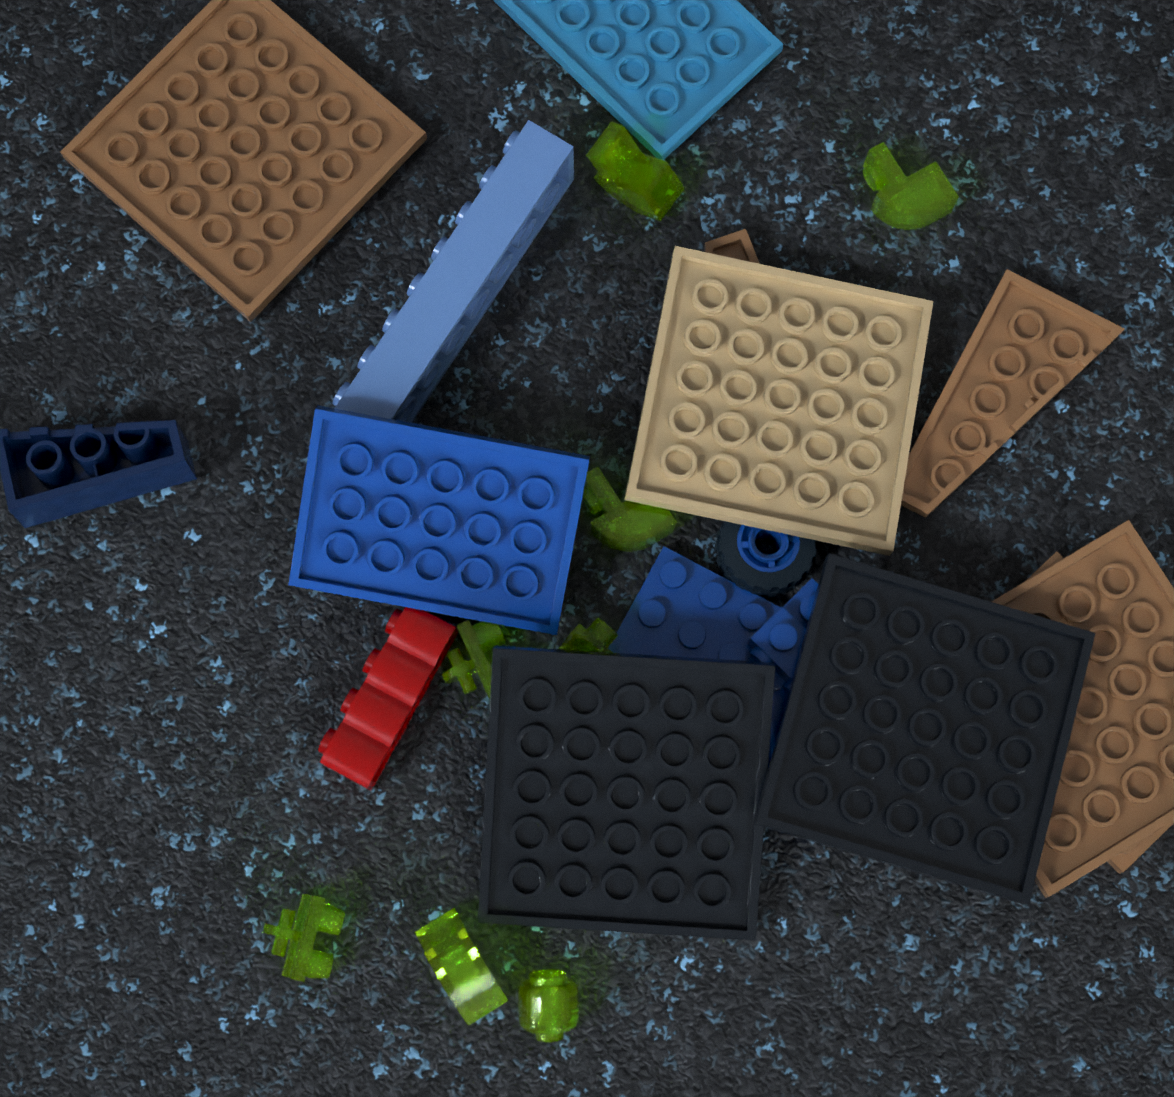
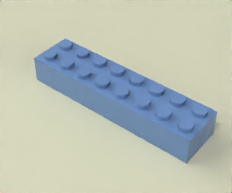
M530 120L527 121L521 132L517 130L512 132L503 148L505 155L498 166L491 165L483 175L479 184L481 191L473 203L467 201L460 209L455 220L457 227L449 238L444 236L439 240L431 255L433 262L426 273L419 272L414 277L407 290L409 298L401 310L394 309L387 317L382 328L385 334L376 347L370 345L362 354L357 366L360 371L352 383L345 382L337 391L333 399L335 409L410 423L414 421L573 182L574 146Z

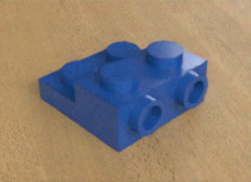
M813 578L782 606L747 643L753 649L749 655L755 662H771L775 664V672L785 681L782 687L787 694H789L818 588V583Z

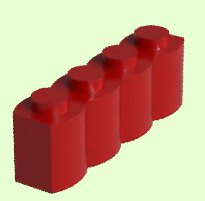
M405 607L403 611L397 608L393 612L385 627V633L389 634L387 642L381 650L374 648L368 656L362 670L368 674L359 690L353 687L349 691L340 709L345 714L343 721L337 730L332 727L329 728L318 748V752L323 754L320 760L322 765L370 791L382 774L393 750L404 734L415 710L425 696L437 670L443 663L458 634L457 627L424 610Z

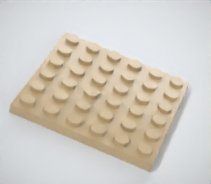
M675 246L624 500L890 556L894 551L933 301Z

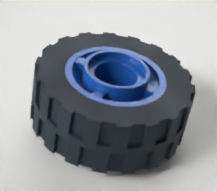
M723 521L715 543V552L718 554L716 561L718 567L724 572V578L735 583L742 590L745 589L752 594L766 596V598H773L780 593L784 595L790 592L795 585L798 586L813 565L812 562L817 553L815 548L816 540ZM759 538L771 540L775 544L777 552L771 555L761 553L755 545V540Z

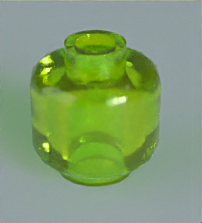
M539 969L529 973V979L523 981L518 987V1019L520 1026L525 1031L535 1034L536 1040L540 1042L560 1041L564 1038L563 1033L576 1027L579 1022L578 986L572 979L566 977L565 971L559 969Z

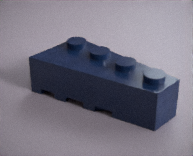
M176 420L117 423L115 427H94L93 424L75 425V429L50 430L48 427H30L29 431L20 432L0 429V472L8 510L24 528L197 479L188 440Z

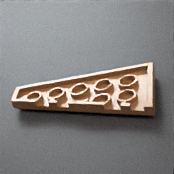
M1006 269L909 453L901 505L926 518L1125 329Z

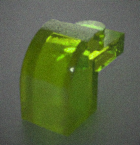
M611 121L586 154L598 171L594 179L606 192L633 211L655 220H662L685 189L667 161L642 153L625 127Z
M884 142L868 150L863 165V175L873 191L879 190L871 210L882 222L894 228L914 230L930 225L952 212L959 196L936 161L906 177Z
M598 466L587 472L582 499L593 515L598 512L602 515L591 522V532L600 542L619 551H638L655 544L675 531L676 520L668 509L631 501L621 503Z
M455 908L415 931L429 964L468 1026L508 1001L494 973L478 950Z

